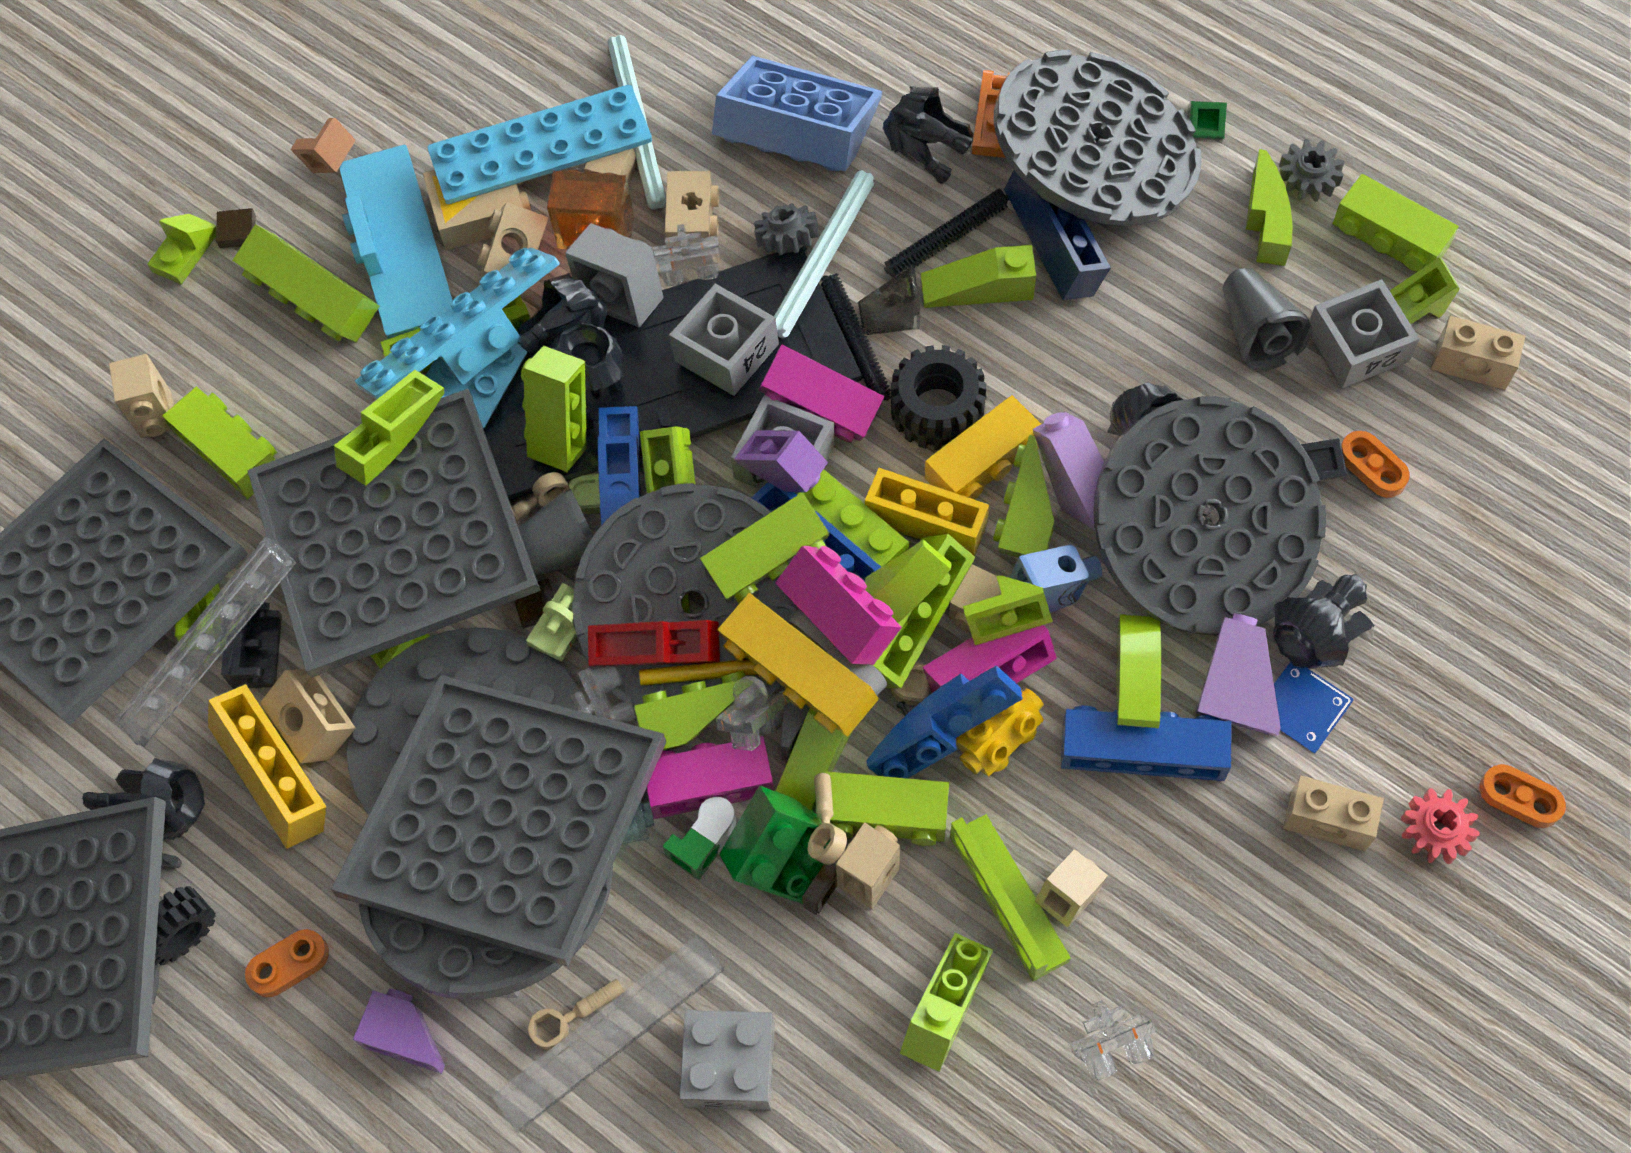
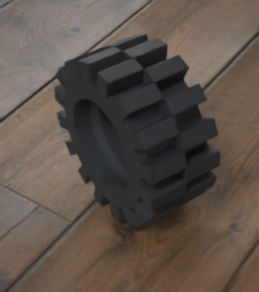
M186 886L185 888L178 887L175 889L174 894L169 891L164 894V899L159 902L155 965H166L168 960L171 963L176 961L179 954L186 955L190 952L188 948L192 945L197 946L201 942L199 938L206 936L210 931L208 927L214 925L215 920L213 918L216 917V913L191 886Z

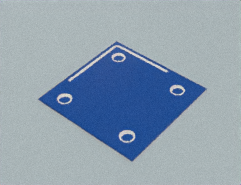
M1291 661L1274 683L1280 731L1314 754L1354 701L1352 697L1307 667H1295Z

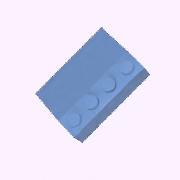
M751 56L716 95L712 134L723 137L724 140L731 143L742 142L756 146L758 150L763 152H777L788 155L795 161H809L820 164L830 171H846L859 151L881 100L882 91Z

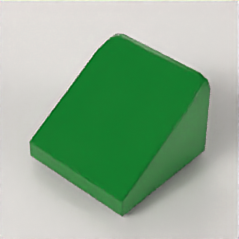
M1191 101L1189 103L1188 117L1196 130L1193 138L1225 139L1226 102Z

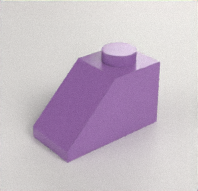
M756 430L734 458L738 465L787 492H807L813 488L820 479V473L828 464L800 431Z
M391 988L388 989L387 994L373 990L353 1040L363 1049L442 1074L445 1064L422 1012L411 1003L413 997Z

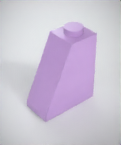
M1067 412L1055 413L1047 417L1043 424L1032 429L1060 509L1095 530L1093 514L1094 496L1104 460L1084 421Z
M1234 613L1232 619L1225 617L1222 620L1195 713L1211 715L1220 718L1221 721H1231L1233 725L1275 737L1279 734L1281 727L1265 628L1256 626L1257 619Z

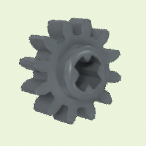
M1305 139L1302 149L1295 144H1291L1288 154H1282L1279 163L1281 168L1279 173L1282 180L1287 181V192H1291L1294 189L1299 191V200H1302L1306 193L1311 194V198L1315 202L1318 201L1321 192L1331 197L1335 187L1340 186L1344 176L1342 169L1345 162L1341 159L1334 160L1337 149L1333 148L1325 151V143L1322 140L1316 147H1312L1310 141Z
M794 203L775 206L769 213H761L763 220L754 222L758 247L764 246L766 253L774 249L778 251L779 255L789 252L797 253L801 247L812 245L811 238L819 237L816 213L809 212L806 205L799 209L794 206Z

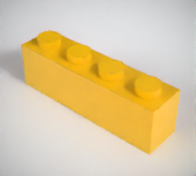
M751 593L747 594L717 629L726 640L723 647L740 662L747 657L756 665L752 670L769 685H772L776 680L786 688L782 694L799 709H802L805 704L816 712L813 719L831 734L837 729L848 737L879 700L871 686Z
M245 684L208 700V728L285 848L288 849L324 832L325 803L247 685Z

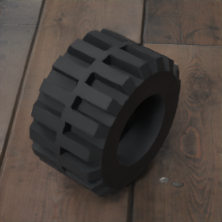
M934 345L925 346V352L921 353L918 349L911 352L910 360L904 357L899 362V369L894 370L891 383L892 420H895V427L898 432L905 431L904 438L910 443L915 439L918 440V447L926 449L927 445L930 444L934 445V450H940L943 445L951 442L981 419L985 411L986 382H984L985 375L982 368L977 369V361L973 357L965 359L964 351L957 349L956 352H951L950 346L942 345L941 350H934ZM941 389L955 395L957 400L946 406H932L923 402L919 396L929 390Z

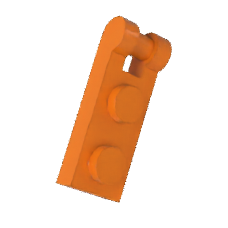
M983 70L972 144V154L1006 158L995 133L994 107L1000 89L1008 75H994V71Z

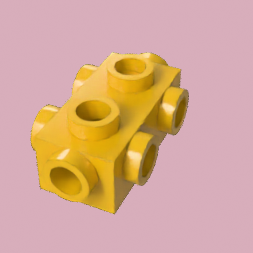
M1027 688L1024 691L1021 690L1023 698L1021 701L956 738V744L962 753L959 759L968 770L974 774H978L981 771L989 777L993 772H999L1006 768L1009 763V756L1020 744L1028 743L1034 739L1037 733L1036 728L1044 721L1039 712L1044 704L1033 691Z

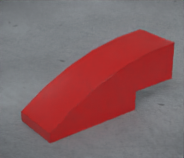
M697 620L588 625V665L630 666L720 662L719 631L717 630L719 622Z

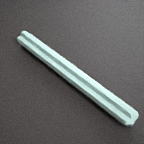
M622 35L617 37L611 36L607 42L618 87L632 85L646 120L626 38ZM652 142L635 147L636 160L647 205L652 210L663 208L666 206V196Z
M860 170L855 174L774 315L780 338H786L790 334L874 185V176L871 173Z

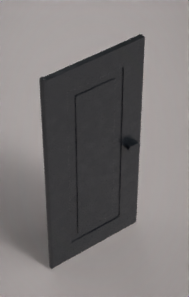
M801 247L797 253L789 252L779 255L776 252L662 290L664 298L640 327L606 315L604 330L616 339L624 355L622 357V372L624 376L621 378L624 388L619 392H613L610 387L601 388L597 394H592L590 390L585 391L595 429H586V451L568 472L527 457V444L524 438L526 427L525 410L522 407L524 381L521 378V372L525 362L529 358H533L542 347H536L532 353L527 352L484 428L508 500L510 501L533 493L532 489L536 480L547 473H560L566 481L599 470V408L637 406L639 456H642L641 431L682 427L689 429L690 439L751 419L765 395L758 390L781 345L855 382L862 381L859 368L819 282L790 334L786 338L778 336L779 345L735 395L728 393L674 360L669 334L714 284L721 286L774 316L807 260L805 254L807 247ZM549 334L543 346L549 348L553 344V340L559 335ZM587 346L576 357L584 360L585 365L590 366L600 360L599 354L593 346Z

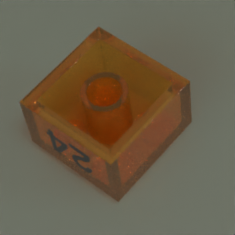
M569 170L567 172L553 171L547 210L558 249H569L590 223L605 229H612L618 234L631 239L635 217L626 175H617L611 172L603 174L582 173L576 170Z

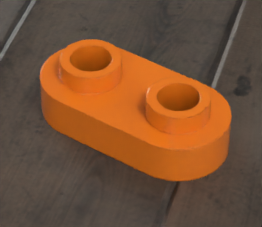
M1353 431L1344 438L1341 448L1345 467L1375 494L1385 498L1396 497L1404 491L1410 478L1409 469L1380 440L1366 431ZM1352 452H1360L1364 457L1358 458ZM1381 478H1389L1392 484L1385 483Z
M1505 764L1495 765L1480 780V794L1486 803L1534 827H1551L1565 813L1566 802L1564 796L1556 787ZM1494 784L1502 785L1506 789V794H1499L1495 790ZM1534 803L1542 804L1546 813L1537 812L1534 808Z
M309 929L299 930L250 960L245 970L247 985L262 997H274L316 973L326 964L329 956L327 942L317 932ZM310 944L309 952L304 956H298L300 946ZM271 966V975L266 979H261L260 973L262 969Z

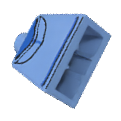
M1070 544L1019 556L1010 578L1042 587L1049 611L1052 613L1076 603L1080 599L1087 583L1102 577V567L1100 561L1094 555L1081 559L1076 547Z

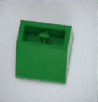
M759 785L719 855L734 881L803 904L802 896L824 865L812 858L808 853L810 836L821 825V820L817 817L816 813L796 799ZM831 838L828 840V842H827L826 845L824 846V849L826 848V846H827V845L829 844V842L831 841Z

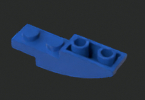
M637 406L599 408L598 468L601 526L619 508L631 500L641 497Z
M997 665L970 681L964 675L959 674L920 702L886 735L866 760L867 767L878 776L910 778L957 750L956 738L1021 701L1023 699L1021 687Z

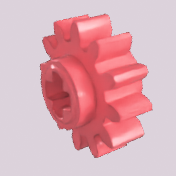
M1432 788L1427 790L1423 799L1414 796L1409 802L1411 810L1405 811L1401 816V820L1404 823L1411 825L1403 832L1402 838H1415L1417 842L1411 852L1416 854L1422 849L1427 850L1428 863L1434 862L1439 854L1443 855V859L1447 864H1451L1456 859L1457 853L1461 856H1466L1472 849L1469 842L1475 841L1480 834L1476 829L1469 827L1476 821L1478 814H1465L1463 810L1468 804V799L1464 798L1459 800L1458 803H1454L1452 801L1453 794L1451 789L1446 790L1441 798H1437V793ZM1440 822L1445 827L1439 830L1434 824Z

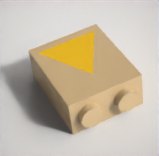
M435 170L423 173L445 250L492 238L493 231L488 230L494 209L501 211L502 206L506 202L531 211L526 191L518 192L517 185L523 184V182L452 204H446Z

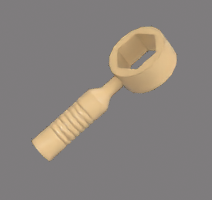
M556 472L547 473L536 480L532 489L535 497L527 502H519L511 507L516 522L527 516L531 508L539 503L544 507L563 491L565 492L570 489L562 474ZM557 486V488H555V489L552 490L551 492L546 493L547 491H549V490L552 489L553 487Z
M820 773L814 777L816 813L817 817L821 820V825L810 836L808 853L819 862L830 865L835 863L843 854L847 837L843 830L830 823V819L833 817L831 777L829 774ZM831 838V841L829 842V844H828V845L826 846V848L824 849V846L826 845V843L828 842V840Z
M615 979L605 985V987H602V989L600 988L578 1001L573 1010L563 1016L554 1009L540 1010L532 1016L529 1022V1036L537 1047L543 1050L559 1048L568 1037V1022L577 1017H587L612 1000L625 994V991L618 979ZM548 1017H552L560 1022V1035L546 1043L537 1037V1024Z

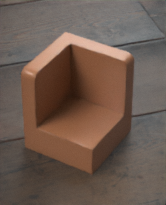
M328 118L316 138L296 139L290 150L312 173H336L356 140L336 118Z

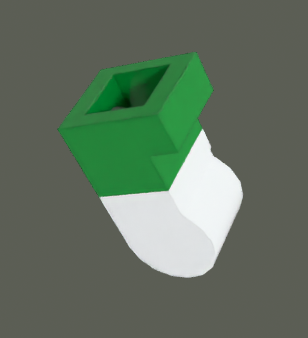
M712 797L705 800L699 808L697 821L681 840L672 834L663 845L666 858L700 880L720 853L736 826V817L732 804L722 797Z

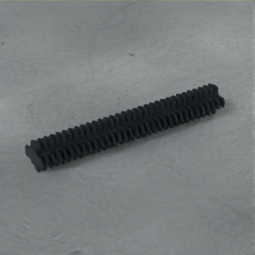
M999 188L988 194L985 198L964 210V212L931 231L932 233H928L921 240H918L910 245V247L885 261V272L890 274L895 280H897L896 275L901 278L900 273L904 276V271L908 273L907 268L910 271L912 270L911 266L915 268L914 263L919 266L918 261L922 264V259L923 261H926V258L930 259L929 254L933 257V253L937 254L936 250L940 252V248L944 249L943 245L945 247H948L947 243L951 245L950 240L954 243V238L958 240V237L962 238L961 233L965 236V232L969 233L968 229L970 231H973L972 227L976 229L975 224L979 227V222L983 224V221H987L986 218L989 220L990 216L994 217L993 213L997 215V211L1000 213L1001 210H1004V207L1008 208L1007 203L1010 201L1008 195L1004 194Z
M839 274L822 276L820 286L823 287L822 290L826 294L825 297L828 298L827 301L831 305L830 308L834 312V316H836L835 319L839 323V327H841L840 329L842 334H844V338H846V342H848L847 345L851 349V353H853L852 355L866 386L883 395V400L888 401L891 399V396H889L891 394L890 385H886L888 381H885L886 377H883L885 374L881 373L883 370L880 369L881 366H878L879 362H876L878 359L875 358L874 351H871L872 347H869L871 344L868 343L867 336H864L866 333L863 332L862 325H859L860 321H857L859 318L856 317L855 310H852L854 307L851 306L850 299H847L849 296L846 295L845 288H842L844 285L841 284L842 281H839L841 279L838 277Z

